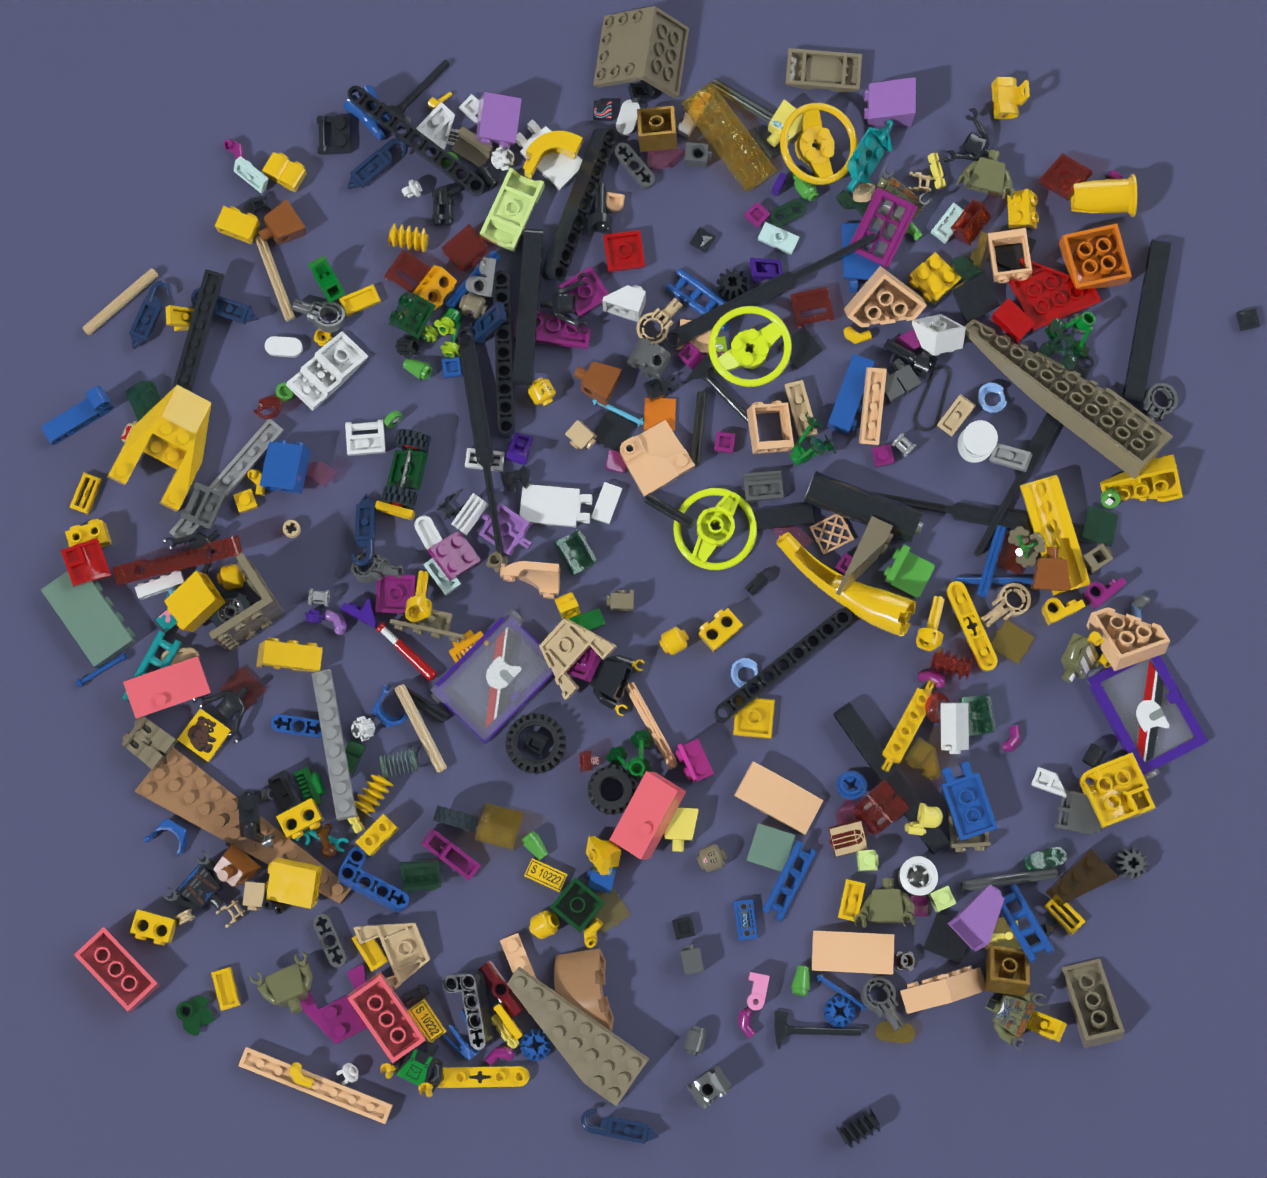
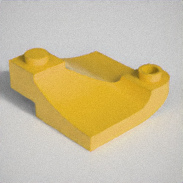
M1133 752L1094 767L1083 773L1080 777V786L1084 794L1087 795L1102 829L1121 821L1138 817L1156 808L1147 790L1149 788ZM1086 779H1090L1092 785H1088Z

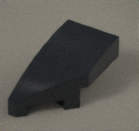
M630 83L628 86L632 103L649 102L659 91V89L649 83Z
M1055 920L1040 926L1048 937L1056 930L1058 923ZM1037 935L1025 938L1029 945L1040 942Z

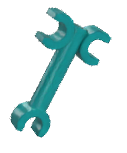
M309 828L303 832V836L307 838L305 845L311 843V836L321 840L316 835L317 830H310ZM329 835V841L336 846L337 851L345 853V850L340 848V843H349V840L346 838L337 839Z

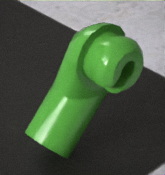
M911 222L905 234H911L915 241H918L923 237V234Z

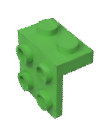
M903 545L901 549L897 548L892 558L896 560L892 566L888 565L884 573L887 576L884 582L914 598H919L935 566L909 552L910 547Z

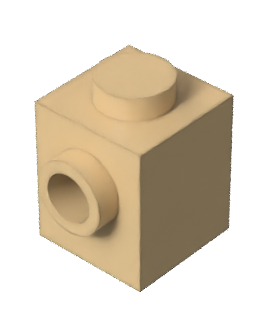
M577 420L565 433L571 439L570 444L577 450L579 448L582 450L590 449L596 443L594 439L597 435L580 420Z
M245 882L243 905L248 906L247 910L259 911L260 907H262V903L266 900L267 893H265V883Z

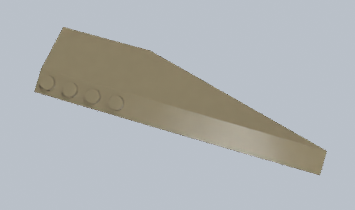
M975 319L964 326L966 327L965 334L1017 387L1060 423L1132 478L1136 479L1173 438L1170 433L1109 388L1103 389L1097 386V382L1093 380L1089 382L1081 378L1080 373L1066 370L1064 365L1039 352L1035 354L1027 350L1028 347L1023 344L1019 346L1011 342L1010 337L996 334L994 329Z

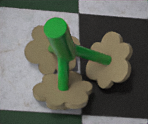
M1022 526L1011 530L1008 542L1020 546L1015 551L1016 555H1018L1016 562L1024 568L1028 567V565H1036L1037 553H1043L1046 550L1044 539L1036 532L1030 535V544L1024 545L1029 541V531L1024 530Z

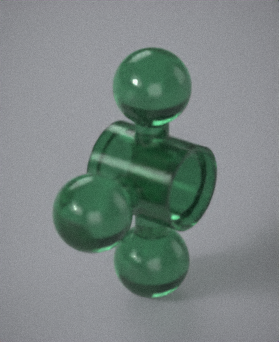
M1054 318L1050 322V329L1057 334V337L1053 339L1052 343L1044 342L1040 346V353L1047 357L1052 356L1054 352L1064 353L1062 359L1063 366L1067 369H1072L1078 362L1077 357L1070 353V350L1075 346V339L1071 334L1063 333L1065 328L1064 321L1060 318ZM1062 339H1063V340L1065 341V343H1066V346H1065V347L1062 346V343H1061V342H1062Z

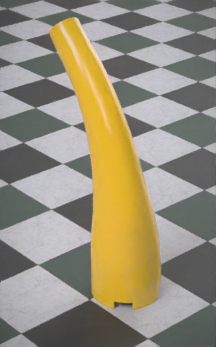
M786 532L777 540L776 544L807 578L852 613L886 632L897 636H904L911 625V623H908L911 614H915V601L854 581L845 591L838 595L836 592L844 577L843 575L835 572L813 557L790 532Z

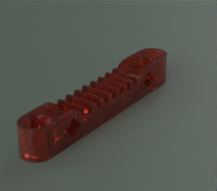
M239 535L209 542L203 547L152 560H138L114 566L112 569L118 586L237 556L243 553ZM216 549V553L212 554L211 550ZM141 567L144 568V571L140 572L139 569Z

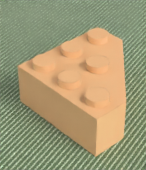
M880 266L847 304L844 311L849 319L862 328L873 324L883 325L896 323L895 321L915 320L927 305L920 295Z
M1109 607L1091 613L1086 625L1091 633L1096 631L1104 639V642L1099 647L1114 671L1164 654L1170 643V639L1161 625L1155 623L1151 625L1142 622L1141 618L1129 614L1125 616L1116 613L1115 609Z
M967 966L949 972V975L944 973L922 980L920 985L918 981L907 984V989L900 992L906 1012L909 1014L985 991V981L980 967L972 969V966Z

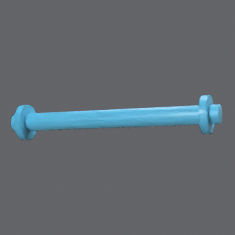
M593 399V401H592V402H594L593 405L598 404V405H600V406H602V407H605V406L601 405L600 403H598L597 400H594V399ZM609 404L605 407L637 423L638 427L644 424L643 418L638 419Z

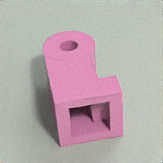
M749 972L748 980L753 981L751 994L747 998V1005L750 1009L760 1010L763 1007L770 976Z

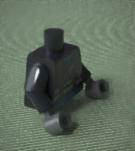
M246 789L242 792V796H238L241 837L262 843L264 848L276 845L272 842V839L275 838L274 834L264 836L261 833L259 799L261 802L273 800V798L269 797V793L273 792V790Z
M202 850V853L205 855L203 859H199L196 855L199 865L175 891L170 887L167 888L172 892L169 897L163 895L167 901H173L183 908L195 910L200 907L206 908L209 904L218 910L225 903V900L218 895L223 886L221 885L222 881L219 880L217 873L213 870L216 864L208 857L205 850Z

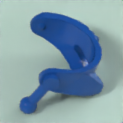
M384 685L381 696L373 705L371 712L388 728L405 722L409 717L407 713L396 718L384 713L381 708V700L389 692V687Z
M169 818L163 820L154 832L143 838L144 842H149L154 839L160 830L172 831L179 840L177 856L182 855L188 842L187 829L171 821Z

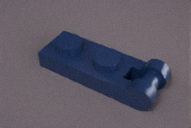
M495 303L472 324V329L475 332V343H484L486 341L485 338L506 321L504 303Z

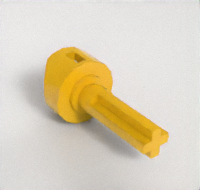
M419 571L416 594L406 602L405 617L414 623L431 616L432 602L426 598L428 571Z
M941 596L933 597L927 627L918 630L916 644L922 650L932 651L942 645L944 635L937 631L945 600Z

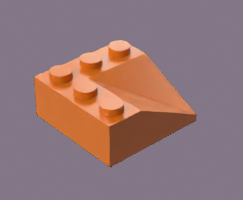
M1118 224L1062 235L1059 241L1062 257L1076 289L1106 288L1129 282L1132 275Z

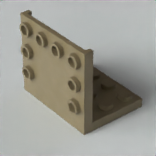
M656 6L604 16L593 85L601 88L644 80L672 98L679 97L689 27Z
M243 553L236 556L239 561L236 565L241 573L247 577V583L261 597V600L209 632L211 638L226 651L237 648L240 645L239 642L244 639L249 640L256 635L255 632L261 628L263 630L267 629L273 624L272 621L285 614L257 568Z

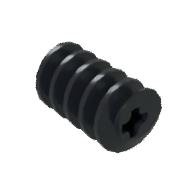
M871 1108L870 1114L863 1111L864 1118L856 1115L857 1122L849 1119L850 1126L843 1123V1130L836 1127L844 1143L849 1147L853 1148V1140L860 1144V1136L866 1140L867 1132L873 1136L874 1128L878 1132L881 1131L880 1123Z

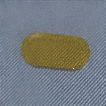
M882 1021L875 1028L876 1036L882 1041L906 1044L912 1042L915 1038V1030L910 1024L905 1023V1026L894 1032L889 1021Z

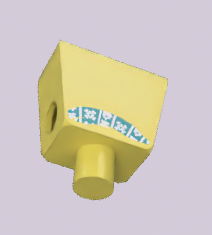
M785 99L768 125V130L772 134L767 139V142L773 147H776L780 142L781 130L786 119L796 110ZM803 114L790 127L787 140L788 146L798 139L802 132Z

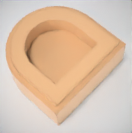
M607 192L606 209L611 213L620 212L624 206L625 195Z

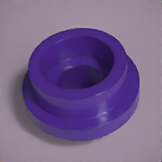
M309 609V612H305L306 621L321 623L324 615L320 614L321 611L316 609Z

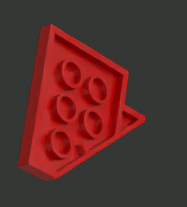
M1020 258L1019 261L1023 269H1025L1024 258ZM1031 261L1032 277L1023 281L1014 279L1008 282L1021 310L1035 322V326L1031 329L1032 332L1101 303V298L1096 288L1076 289L1070 275Z

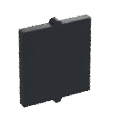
M805 326L790 336L792 351L789 361L796 370L823 351L815 340L816 337L812 336ZM783 341L782 343H780V344L778 345V347H779V348L781 349V351L784 353V341Z
M608 410L595 432L597 437L594 440L604 445V448L608 447L611 450L620 452L621 444L629 438L636 425L624 419L623 416H618Z

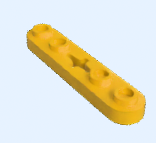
M954 581L947 587L948 599L979 668L983 671H991L997 665V656L965 585L959 581ZM967 617H969L972 624H977V626L975 627L976 636L974 635L972 629L967 628V626L969 625V620L967 619Z
M522 1066L443 1067V1081L437 1087H520L527 1084L530 1074ZM479 1071H482V1075H489L491 1078L483 1079L482 1083H479L478 1079H470V1076L478 1075Z

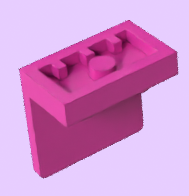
M699 739L685 745H677L675 754L679 763L683 762L685 765L683 772L687 781L691 780L694 784L714 775Z

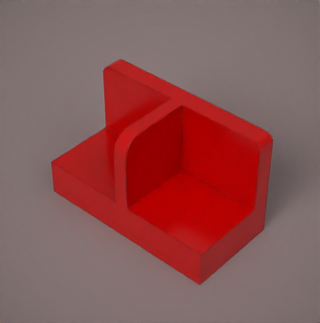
M1007 299L990 318L1017 344L1035 326V322L1011 299Z

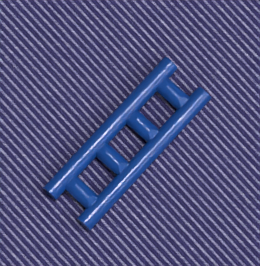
M681 268L676 273V275L681 277L674 286L668 283L665 287L667 291L701 315L711 311L716 304L721 306L727 302ZM686 282L695 287L690 296L680 291ZM701 293L710 298L705 307L696 302ZM725 323L721 329L726 332L730 326Z
M796 841L762 909L767 914L770 913L771 909L777 912L775 919L781 922L817 851L811 848L808 853L801 850L804 844L800 841ZM797 857L804 860L799 871L793 868ZM789 874L795 877L790 888L784 885ZM780 892L786 895L782 905L775 903Z
M1013 884L1009 887L1012 893L1003 897L1004 902L1001 913L1030 963L1037 961L1036 953L1046 949L1047 953L1051 954L1055 949L1016 884ZM1017 900L1021 910L1011 914L1006 904ZM1026 916L1031 926L1020 930L1015 921ZM1036 932L1041 942L1030 947L1025 937Z

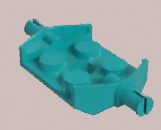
M887 120L883 128L869 127L847 164V169L852 179L846 187L849 191L853 192L860 182L873 183L868 179L885 151L892 152L889 132L895 124L893 121Z

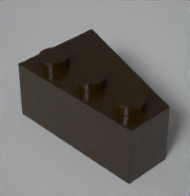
M1089 849L1052 884L1046 893L1058 906H1061L1119 876L1092 849Z

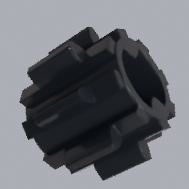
M403 334V337H399L396 341V352L400 353L399 355H404V358H412L413 355H417L420 351L419 339L412 337L410 334Z

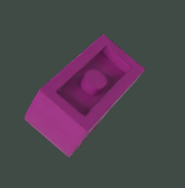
M1122 577L1118 581L1114 578L1106 585L1108 589L1099 582H1093L1085 589L1084 597L1095 610L1127 582ZM1091 588H1095L1098 590V597H1095L1091 594Z

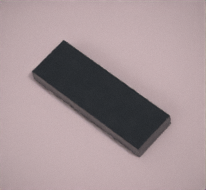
M810 504L755 511L757 531L814 524L813 508Z

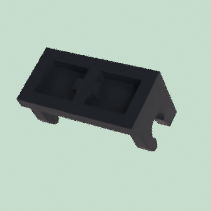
M286 770L268 779V783L283 812L303 803Z

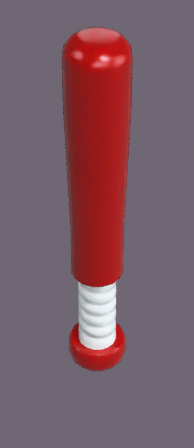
M382 622L376 628V631L385 635L394 644L393 646L428 681H432L437 676L436 671L401 639H398L386 628L387 625Z

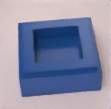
M460 357L441 359L444 379L463 377Z

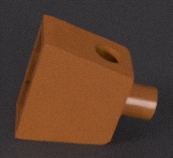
M286 199L264 216L266 228L258 232L263 242L272 237L280 245L305 236L306 227Z
M592 362L588 370L578 366L574 377L582 380L581 391L606 407L621 379L622 369Z
M1047 547V557L1037 559L1031 589L1071 590L1067 559H1058V547Z
M233 843L213 870L217 873L219 880L226 881L231 886L236 887L245 884V882H250L261 866Z

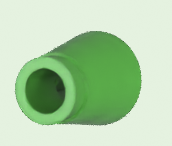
M410 358L404 361L403 368L416 378L425 381L429 379L432 373V367L429 366V363Z
M534 830L521 839L523 846L539 860L548 854L539 834L535 833Z
M797 966L791 985L792 994L808 996L810 991L809 967Z

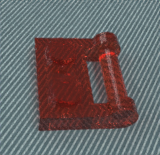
M403 249L386 272L384 278L389 281L392 280L408 292L413 293L431 270V267ZM400 270L416 281L415 287L396 275V271Z
M827 287L790 294L797 328L803 327L805 324L834 320ZM821 308L826 309V313L801 317L802 312Z

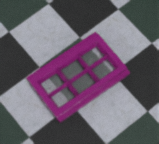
M877 188L850 244L871 233L876 234V240L853 253L889 268L918 206Z

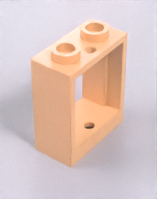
M1026 228L988 233V246L994 282L1007 283L1014 279L1023 281L1032 277ZM1022 243L1025 269L998 272L994 246Z
M779 400L772 401L770 404H763V402L752 403L747 409L752 453L762 454L790 451L794 447L788 403H782ZM779 412L783 440L759 442L756 414Z

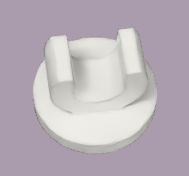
M412 179L409 181V186L402 189L404 196L408 198L414 195L416 197L421 196L422 188L420 184Z
M346 1063L336 1073L337 1076L343 1074L346 1078L341 1082L342 1085L349 1082L353 1083L358 1079V1069L351 1063Z

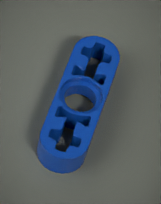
M282 714L275 715L271 720V726L277 732L322 738L321 731L319 734H316V731L309 729V734L306 733L309 728L308 722H311V727H317L320 724V720ZM282 718L283 722L289 723V719H292L290 731L288 730L289 727L284 725L278 729V725L275 724L276 721ZM297 721H302L305 725L304 729L300 732L294 729V724Z

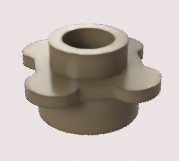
M496 551L488 557L486 566L493 568L496 573H499L501 563L507 564L508 558L506 556L503 557Z

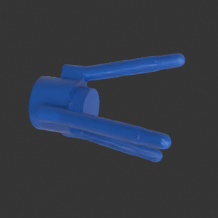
M462 1009L461 1013L467 1027L465 1010ZM449 1025V1028L461 1044L460 1048L446 1035H442V1038L458 1052L461 1058L464 1057L466 1061L479 1053V1050L471 1046L470 1040L464 1042L452 1025Z

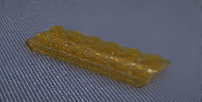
M712 82L681 102L687 114L744 191L748 193L777 172L776 168Z

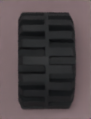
M606 765L601 769H597L592 774L588 782L587 791L591 804L599 812L607 815H616L626 810L636 791V784L628 770L621 766ZM607 779H617L623 785V795L617 801H607L601 795V785Z

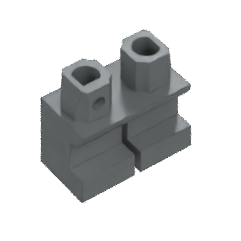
M901 359L891 364L895 373L889 375L886 372L884 395L889 405L901 399L904 395L906 396L918 389L921 385V381L910 365H905Z

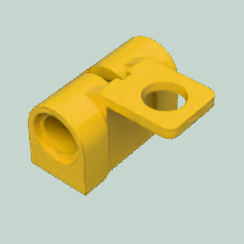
M997 77L991 83L994 119H1014L1019 116V106H1022L1030 96L1028 80H1025L1019 87H1017L1016 78Z

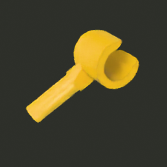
M448 92L438 100L432 97L428 101V107L434 110L441 102L443 103L451 97L452 93Z

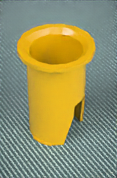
M1131 174L1127 179L1093 180L1074 184V187H1071L1070 193L1071 211L1101 214L1128 213L1131 217H1135L1137 210V181L1135 174Z

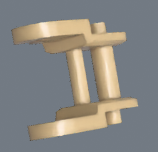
M909 172V176L919 179L918 187H913V189L911 187H907V189L915 193L919 191L928 193L931 191L929 185L933 178L930 175L924 176L921 172H916L915 174ZM922 180H926L925 187L921 186Z
M238 900L231 901L232 904L228 907L225 905L216 911L218 915L226 909L233 917L232 921L225 925L226 928L237 922L236 918L239 916L243 917V913L246 912L245 910L242 911L238 906ZM234 906L238 914L234 915L230 908Z

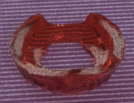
M276 396L261 398L257 409L253 411L261 419L276 418L283 408L282 399ZM275 408L271 414L263 415L261 413L263 409Z
M939 691L931 693L925 705L926 714L934 723L941 722V714L938 709L939 702L944 700L946 703H949L948 697Z

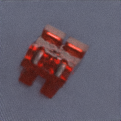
M886 779L854 808L856 810L854 815L859 820L864 819L868 824L867 829L871 834L876 833L878 835L911 808L900 795H897L895 798L892 797L897 791Z

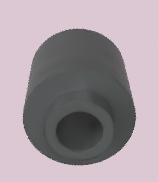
M691 1026L683 1046L687 1054L697 1056L698 1053L702 1054L707 1038L706 1029Z

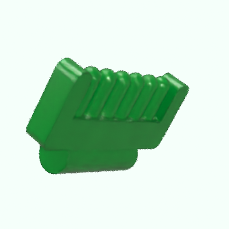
M308 767L295 772L296 781H300L298 782L299 789L303 790L301 792L304 795L303 799L312 797L317 805L322 804L321 795L326 794L319 773H312Z

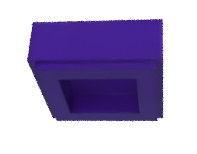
M780 173L772 187L771 194L779 196L787 181L786 174Z

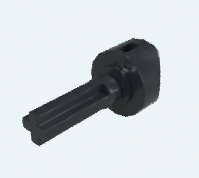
M600 183L595 197V213L588 216V233H612V216L606 213V185L604 183Z
M889 338L883 346L886 350L914 364V373L924 379L928 370L934 368L938 359L926 350L918 355Z

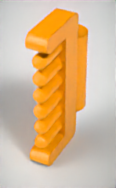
M470 629L463 634L467 637L466 641L461 640L460 643L452 642L454 648L449 650V653L455 663L483 636L481 631L473 634ZM487 640L483 642L486 646L489 644Z

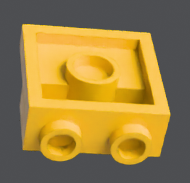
M935 252L909 275L908 280L915 290L918 289L922 293V297L928 303L931 302L935 305L961 280V277Z

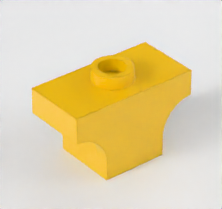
M596 836L588 837L586 854L601 875H607L610 868L619 867L621 849L616 843L611 840H601Z

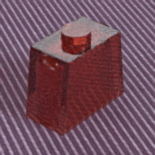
M470 223L441 247L443 254L459 270L464 272L472 266H477L482 261V257L488 253V245L475 232Z

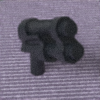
M458 184L448 190L446 186L432 190V221H434V225H442V221H445V225H452V221H454V214H452L454 201L451 199V196L461 191ZM440 207H445V214H440Z

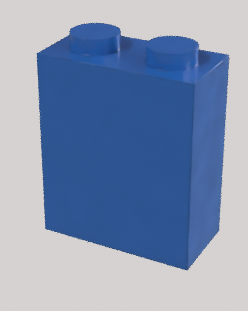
M277 440V442L269 441L260 486L271 491L302 494L311 450L306 448L305 444L301 442L288 444L284 440Z

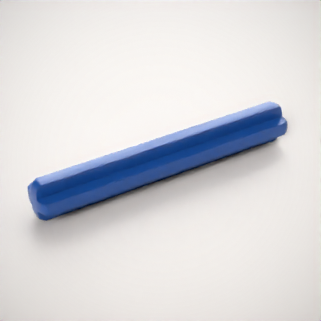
M492 251L487 256L488 258L496 259V262L500 259V255L495 251ZM479 266L469 275V277L481 276ZM467 279L446 300L445 305L447 308L454 309L460 303L463 295L469 293L466 288Z
M1001 525L996 527L977 591V595L980 597H987L1007 530L1006 527Z

